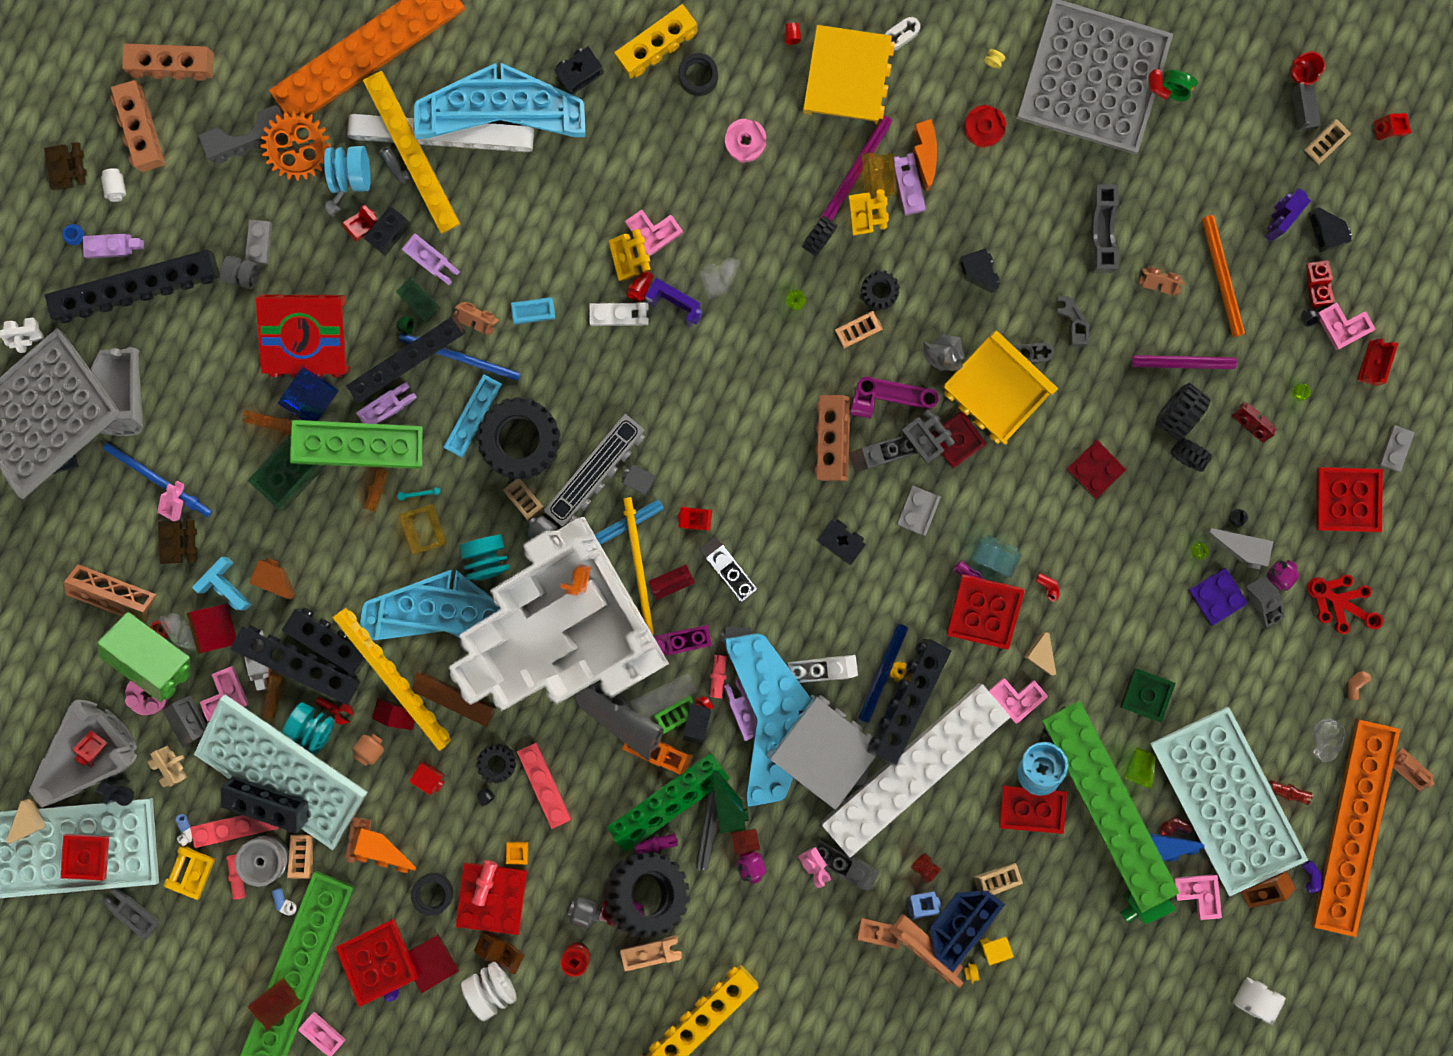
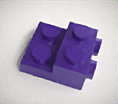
M1297 189L1292 194L1287 193L1284 198H1280L1273 206L1275 211L1271 214L1274 220L1266 228L1268 233L1264 236L1267 240L1271 242L1283 235L1311 202L1305 191Z

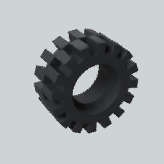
M823 216L805 239L802 248L816 257L825 244H827L838 225Z
M876 270L874 273L871 272L864 279L861 287L862 300L864 299V303L869 305L871 309L876 308L877 310H885L889 306L891 307L899 296L900 286L897 284V278L894 279L893 274H888L885 270L883 272H880V270ZM874 284H885L888 288V294L884 298L875 297L872 293Z
M1186 438L1177 440L1170 451L1172 457L1176 458L1177 461L1199 472H1204L1213 458L1208 450H1204V447Z
M492 744L486 747L477 758L476 768L478 767V774H481V778L488 780L489 783L494 782L498 784L499 782L506 781L514 773L517 764L515 763L516 756L513 755L514 752L509 750L508 746H503L502 744ZM497 755L503 758L504 768L501 771L495 772L490 769L488 762L492 756Z

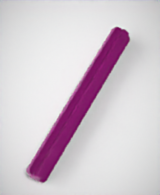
M1134 355L1131 360L1132 367L1235 369L1237 367V359L1235 357Z

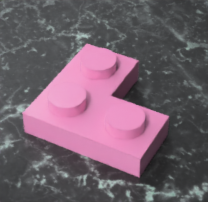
M640 210L625 221L631 232L640 229L641 235L645 238L646 244L644 246L649 257L683 234L682 229L672 215L653 226L643 210Z
M1338 303L1318 312L1320 316L1319 321L1335 350L1341 349L1376 330L1366 311L1349 320L1345 318Z
M234 666L212 674L219 694L200 702L207 722L210 721L220 698L224 695H227L242 707L249 705Z
M1002 678L988 690L1011 716L1010 718L1015 724L1020 722L1048 697L1035 680H1032L1018 693L1005 678Z
M1209 874L1173 878L1180 892L1175 895V899L1177 901L1196 899L1198 918L1200 920L1222 918L1218 875Z

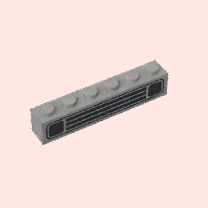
M624 414L544 509V512L562 527L577 519L576 514L579 510L582 509L584 511L591 503L590 497L594 493L598 494L604 488L605 484L603 482L606 478H612L618 471L616 466L621 461L625 462L631 456L632 452L630 450L634 445L639 446L646 437L643 435L646 431L628 415Z

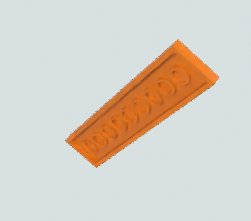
M400 0L275 85L269 91L281 109L286 111L289 116H292V111L295 110L297 116H300L301 112L304 111V118H307L466 9L460 0Z
M1359 719L1355 721L1322 875V888L1318 894L1312 927L1353 937L1357 936L1401 730L1399 728Z

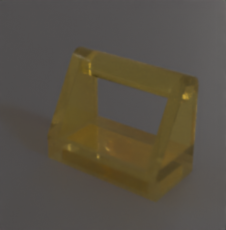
M434 504L399 514L412 555H418L447 544ZM428 512L438 542L422 547L412 517Z

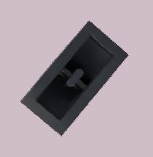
M691 704L682 740L703 745L711 708Z

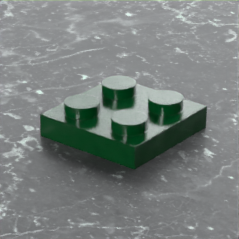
M1134 668L1120 708L1162 723L1176 683Z

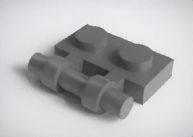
M930 409L924 413L928 420L927 422L923 423L918 417L901 430L926 464L944 451L940 446L941 442L944 441L948 447L955 443L951 437V432L949 430L946 431L940 423L938 415H934ZM931 426H933L937 433L940 435L936 439L928 430V428H930Z

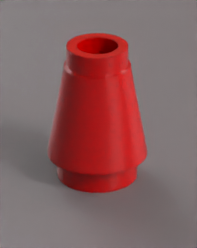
M642 271L627 288L628 292L626 295L631 300L641 303L646 298L645 295L649 290L653 275Z

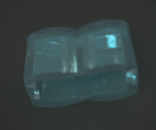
M987 535L986 538L980 537L971 561L1012 578L1022 555L1017 552L1018 548L1010 544L1002 546L998 544L999 540L990 535Z

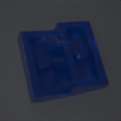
M302 366L277 404L303 421H318L339 390Z

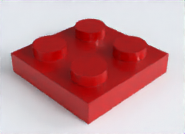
M65 834L63 836L61 878L106 880L110 836Z

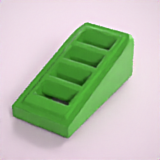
M691 695L652 715L654 723L664 728L663 734L687 721L688 713L683 704L686 703L689 709L691 704H695ZM679 707L684 718H680L675 708ZM670 711L676 720V722L674 723L672 722L668 714V712ZM662 715L664 716L668 724L667 727H665L663 721L660 718Z

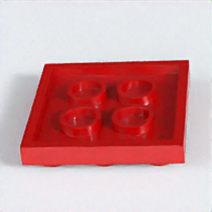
M1318 467L1316 479V531L1382 532L1383 469Z
M962 574L946 632L947 636L1009 650L1025 589Z
M465 862L463 865L456 927L519 935L528 870L497 866L492 879L493 886L489 888L485 905L479 906L473 904L472 899L477 887L476 880L480 878L484 864Z
M395 919L336 946L358 1007H362L419 979Z

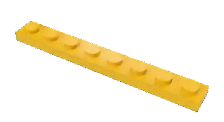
M381 70L364 79L363 82L440 233L443 234L459 226L460 222L418 139H415L414 132L383 71Z
M347 608L338 612L332 618L439 751L451 741L448 731L439 725L435 715L423 705L421 697L411 690L409 682L399 675L396 666L383 655L382 648L372 641L369 632L356 621L357 618L354 613L348 611Z

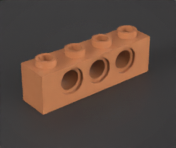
M123 44L122 69L133 78L151 76L155 79H163L164 76H169L173 79L184 80L185 77H192L200 81L206 78H213L214 53L208 47ZM151 59L150 63L144 66L145 61ZM168 60H172L171 64L165 67V63ZM193 60L192 65L186 67L187 62Z
M136 80L111 87L113 93L111 100L119 113L117 121L124 130L122 137L125 145L130 150L128 157L131 165L141 172L166 165L143 86ZM134 103L133 108L127 111L128 106ZM140 123L139 128L133 131L134 126ZM146 143L145 148L139 151L140 145Z
M819 395V401L817 402L819 422L816 424L818 443L815 447L816 454L818 455L817 464L815 465L817 480L848 481L851 397L845 395ZM835 413V420L830 422V415ZM831 434H834L835 440L830 444L829 437ZM833 454L834 462L830 465L828 458Z

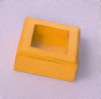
M507 842L506 864H528V842Z

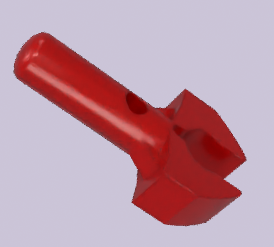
M320 696L315 700V704L334 714L335 723L338 725L350 722L344 719L340 712L345 711L351 716L354 715L351 705L343 703L342 706H336Z

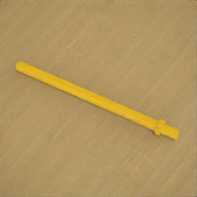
M632 497L623 498L625 506L623 513L627 519L642 616L653 635L654 631L634 515L636 514V509H633Z

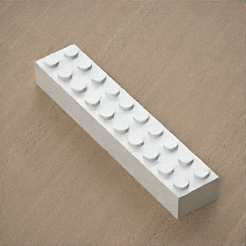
M978 683L905 747L897 766L887 763L864 786L862 785L841 803L836 810H833L821 821L822 826L845 853L852 857L1011 716L984 685Z

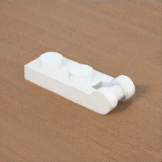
M648 303L590 304V326L648 325L649 318L646 317ZM632 311H638V318H632Z

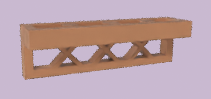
M79 564L64 581L65 595L121 617L129 612L144 624L148 619L147 610L156 599V594ZM79 573L88 575L89 579L78 580L76 577ZM102 581L108 583V587L99 588L95 586V583ZM124 589L128 594L119 596L114 591ZM142 596L147 598L143 605L135 602L134 598Z
M901 914L889 932L947 983L960 988L963 982L957 976L963 969V966L959 964L953 973L935 958L933 940L909 918Z

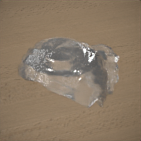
M1323 719L1313 729V738L1317 745L1313 751L1315 756L1323 762L1334 760L1344 744L1347 732L1339 721Z

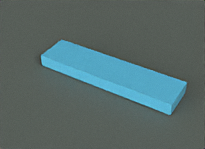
M483 374L443 448L462 458L464 457L479 429L480 422H483L485 418L483 417L484 414L491 408L503 384Z

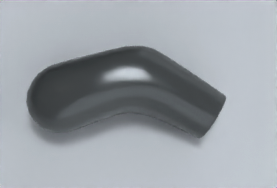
M389 146L380 150L390 171L400 183L406 184L407 180L412 179L409 170H403L400 160Z

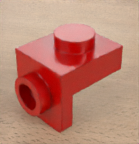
M363 205L359 213L343 222L342 227L356 242L367 235L378 219L373 210Z
M680 507L677 518L678 527L710 531L712 510Z

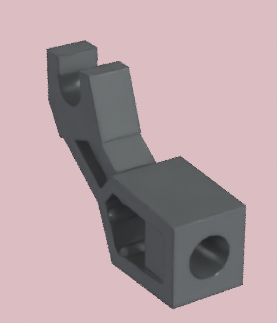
M1057 296L1056 302H1062L1064 308H1057L1056 313L1068 317L1072 323L1069 326V346H1087L1089 343L1090 324L1086 322L1072 298L1069 296ZM1076 326L1082 328L1083 334H1075Z

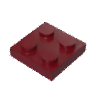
M1095 440L1066 468L1094 499H1097L1126 471L1121 463L1098 440Z

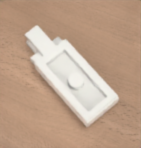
M258 639L254 641L253 649L256 652L261 651L263 642ZM244 656L250 681L255 682L257 691L269 688L267 677H270L271 669Z

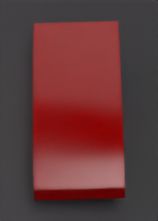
M1329 261L1307 263V285L1311 308L1333 305L1335 300L1330 284L1333 277Z

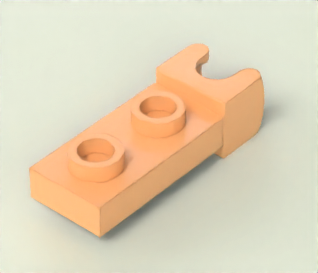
M670 936L661 940L621 948L620 952L624 970L629 971L680 960L682 958L681 951H672L670 949L672 945L678 943V936Z

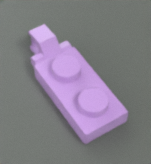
M129 234L83 236L85 258L123 257L132 254V250L144 249V241L140 240V238H131Z

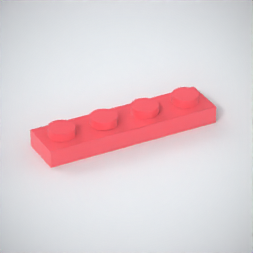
M536 742L517 751L551 829L570 821L572 818L538 743Z
M244 815L190 827L195 848L279 828Z

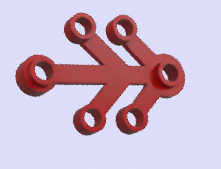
M1341 575L1338 579L1330 581L1320 577L1312 578L1307 584V592L1311 597L1316 598L1319 610L1317 620L1319 622L1329 623L1332 620V614L1327 609L1325 599L1327 598L1332 601L1337 620L1335 630L1339 634H1347L1350 631V625L1346 621L1344 609L1363 620L1364 625L1369 629H1379L1383 625V617L1379 613H1367L1347 601L1370 597L1372 590L1369 586L1362 585L1356 590L1336 594L1329 589L1340 586H1352L1354 580L1351 575ZM1345 577L1349 580L1347 585L1343 583ZM1316 584L1320 586V590L1318 592H1316L1314 589V586ZM1363 588H1365L1367 591L1366 595H1362L1361 590ZM1323 613L1327 614V619L1325 621L1322 619ZM1370 617L1374 618V623L1372 625L1369 623ZM1341 624L1345 625V630L1343 632L1340 630Z

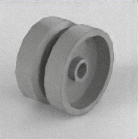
M269 834L258 836L244 844L237 852L235 860L236 871L240 878L249 885L257 887L268 885L282 876L288 869L289 849L285 842L277 836Z

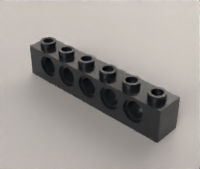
M453 315L347 384L346 387L356 402L359 403L467 332L457 317Z
M249 625L248 628L241 627L230 650L346 705L351 703L361 683L357 681V675H352L347 671L345 674L338 672V666L329 662L324 665L318 662L319 657L307 653L306 656L298 653L300 648L289 643L286 647L279 643L281 639L270 634L268 637L259 634L261 630ZM260 639L263 642V648L261 651L256 652L253 649V643ZM275 649H281L283 652V657L279 661H275L272 657ZM295 658H300L303 662L299 670L292 668L291 664ZM319 667L322 670V676L315 680L311 676V671L313 668ZM335 676H338L342 681L341 686L337 689L332 688L330 685L331 679Z
M922 639L915 647V655L906 666L907 672L898 682L897 692L889 701L885 716L878 723L879 729L876 735L869 742V749L867 751L869 754L888 764L897 766L950 656L951 650L932 639ZM925 658L928 659V666L926 668L924 666ZM918 676L919 684L916 687L915 678ZM909 695L910 703L906 705L905 699ZM900 715L901 722L897 725L896 718ZM889 734H891L892 740H891V742L888 744V743H887V736H888Z

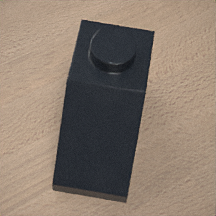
M1320 207L1308 213L1320 253L1352 242V232L1347 226L1346 221Z

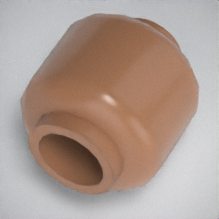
M374 734L371 736L362 735L352 748L354 753L352 757L364 766L368 764L374 765L384 752V747L381 745L383 741Z

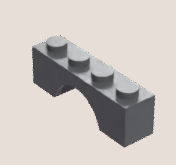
M274 105L257 112L255 126L249 133L243 136H229L219 128L200 134L199 138L207 158L214 164H222L228 161L230 157L243 156L248 150L262 148L260 144L266 141L261 138V135H268L264 131V127L271 128L269 120L277 122L276 114L284 118L283 110L278 105ZM284 133L276 135L277 141L284 140L287 137Z
M1097 184L1091 190L1092 273L1113 274L1119 269L1118 247L1114 235L1115 215L1118 208V184Z

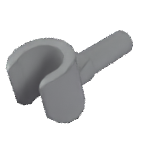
M339 190L333 200L328 201L325 205L327 212L332 217L340 211L336 204L344 194L341 190Z

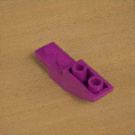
M708 625L653 636L664 656L712 646Z

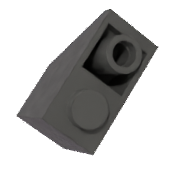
M1265 576L1246 586L1249 600L1266 627L1278 623L1285 617L1280 591Z

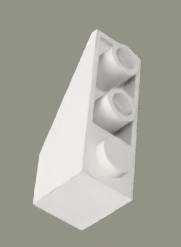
M856 655L788 662V668L799 683L848 679L858 676Z

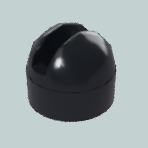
M1309 308L1307 312L1304 310L1301 314V321L1305 327L1313 326L1320 320V316L1315 309Z
M1235 509L1230 513L1229 520L1235 526H1242L1247 522L1248 515L1242 509ZM1239 512L1242 513L1241 523H1239V520H1240V513H1239Z
M482 789L477 794V800L482 807L488 805L496 797L489 789Z

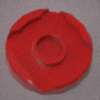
M981 105L972 109L964 123V132L967 139L975 146L983 148L992 147L997 144L1006 130L1004 115L1000 110L990 107V105Z

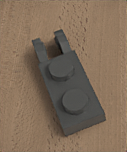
M112 888L110 890L111 894L120 900L121 903L118 905L109 897H105L102 903L113 912L112 914L142 939H148L161 921L129 895L127 896L120 888Z

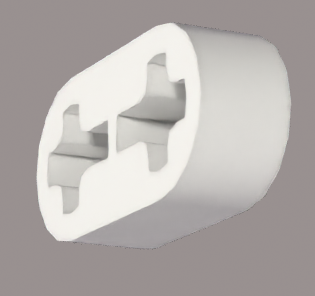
M908 17L886 32L885 35H890L893 38L900 35L895 44L894 51L918 35L920 23L916 18ZM907 24H908L909 26H912V25L915 26V27H914V30H913L914 32H912L911 30H908L907 32L904 33V31H905L906 28H907Z

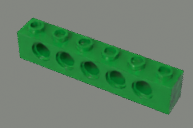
M710 753L610 824L607 828L615 843L625 852H628L715 790L713 770H717L726 781L729 780L730 777L721 763Z

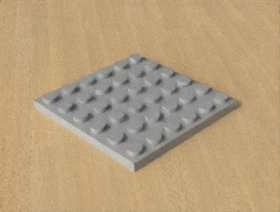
M1052 0L1016 119L1136 155L1139 151L1155 98V93L1149 89L1148 76L1154 69L1163 71L1173 34L1066 1Z
M56 328L0 377V470L17 496L22 499L120 414L116 405L64 332L59 328Z

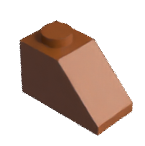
M268 557L266 560H258L249 583L284 598L294 599L295 592L284 567L279 566L278 561Z
M1286 870L1241 891L1248 907L1253 908L1286 901L1296 888Z

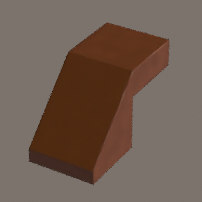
M482 932L474 949L485 961L496 962L511 974H516L524 957V954L514 945L487 932Z

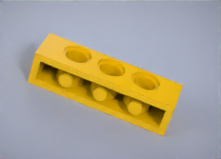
M681 4L615 51V58L630 79L634 76L638 77L645 72L646 67L660 62L663 58L662 56L667 52L672 53L678 49L681 42L691 40L698 31L697 23L685 6ZM672 28H677L680 30L679 33L675 35L669 33V31ZM655 40L663 42L659 47L652 45ZM638 52H644L646 54V56L642 59H638L635 57V55Z

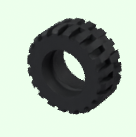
M514 397L511 400L509 398L504 399L502 403L494 404L490 412L486 411L483 416L485 418L478 427L480 429L479 434H477V441H479L478 449L484 457L483 460L495 472L511 479H530L532 476L540 475L545 469L547 470L551 466V462L555 461L561 444L559 442V437H561L560 431L558 430L556 420L541 404L528 398ZM515 419H524L531 422L538 431V446L531 455L525 458H512L508 456L500 445L502 429L507 423Z
M659 853L631 855L626 857V860L618 862L616 864L617 868L610 871L609 876L611 879L605 882L604 887L608 888L607 893L603 894V900L608 901L605 909L607 913L612 914L610 920L613 924H619L618 929L622 932H628V935L657 937L672 931L673 926L679 925L682 921L680 915L686 914L687 908L685 903H689L690 896H686V890H690L689 884L684 883L683 879L686 878L684 871L679 872L680 866L676 862H670L671 859L665 855L660 856ZM643 874H649L655 878L661 889L660 905L649 916H644L636 910L631 896L634 882Z

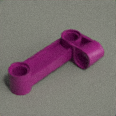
M865 376L859 380L856 386L850 415L871 419L875 403L874 399L929 410L938 403L939 395L933 389ZM863 382L871 384L872 390L870 392H864L861 389ZM925 394L931 395L933 397V404H926L923 396Z

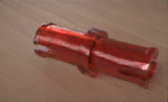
M1273 780L1268 782L1272 785L1273 793L1284 797L1287 801L1294 800L1310 805L1311 801L1307 799H1313L1312 792L1298 789L1295 785H1285Z

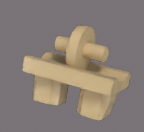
M168 745L150 754L152 757L147 763L153 770L160 769L163 774L159 777L162 787L168 785L171 787L187 778L183 771L184 768L180 763L185 757L183 755L176 757Z

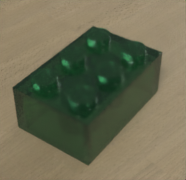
M291 434L287 436L247 480L280 510H286L326 466L290 463Z

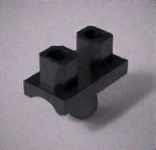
M110 776L107 780H102L95 790L104 796L102 802L106 805L116 801L117 804L126 806L134 800L133 790L129 787H124L130 783V780L127 778L118 780Z

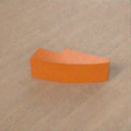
M932 119L915 124L913 129L918 145L914 146L912 153L914 154L925 191L930 190L937 163V142Z
M660 741L659 746L651 752V759L648 762L681 775L688 769L693 755ZM624 743L622 750L648 761Z

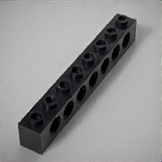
M207 249L44 295L50 318L60 323H69L73 321L72 318L79 316L80 318L91 317L94 312H109L113 310V307L119 305L121 307L131 306L137 300L149 301L159 294L162 296L171 295L177 289L189 290L199 283L211 284L215 282L214 279L220 278L214 253ZM194 267H198V272L191 276V270ZM177 272V279L171 281V275ZM157 278L156 285L151 287L152 279ZM136 283L137 288L131 293L130 288ZM116 289V295L111 298V291ZM96 295L95 302L91 304L90 298ZM75 300V307L70 309V303Z

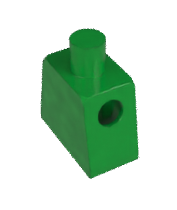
M1128 890L1123 897L1129 906L1121 911L1120 914L1127 923L1138 917L1142 923L1149 924L1175 911L1176 908L1168 899L1141 913Z

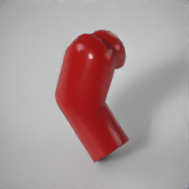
M1154 69L1148 76L1149 89L1151 92L1167 100L1172 91L1163 86L1162 72L1159 69Z

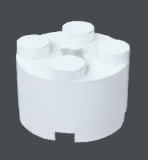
M1246 977L1232 1003L1253 1017L1262 1018L1264 1023L1273 1026L1286 998L1277 992L1268 990V987L1261 982Z

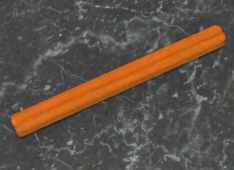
M1208 215L1202 218V223L1233 337L1242 336L1245 334L1215 217Z

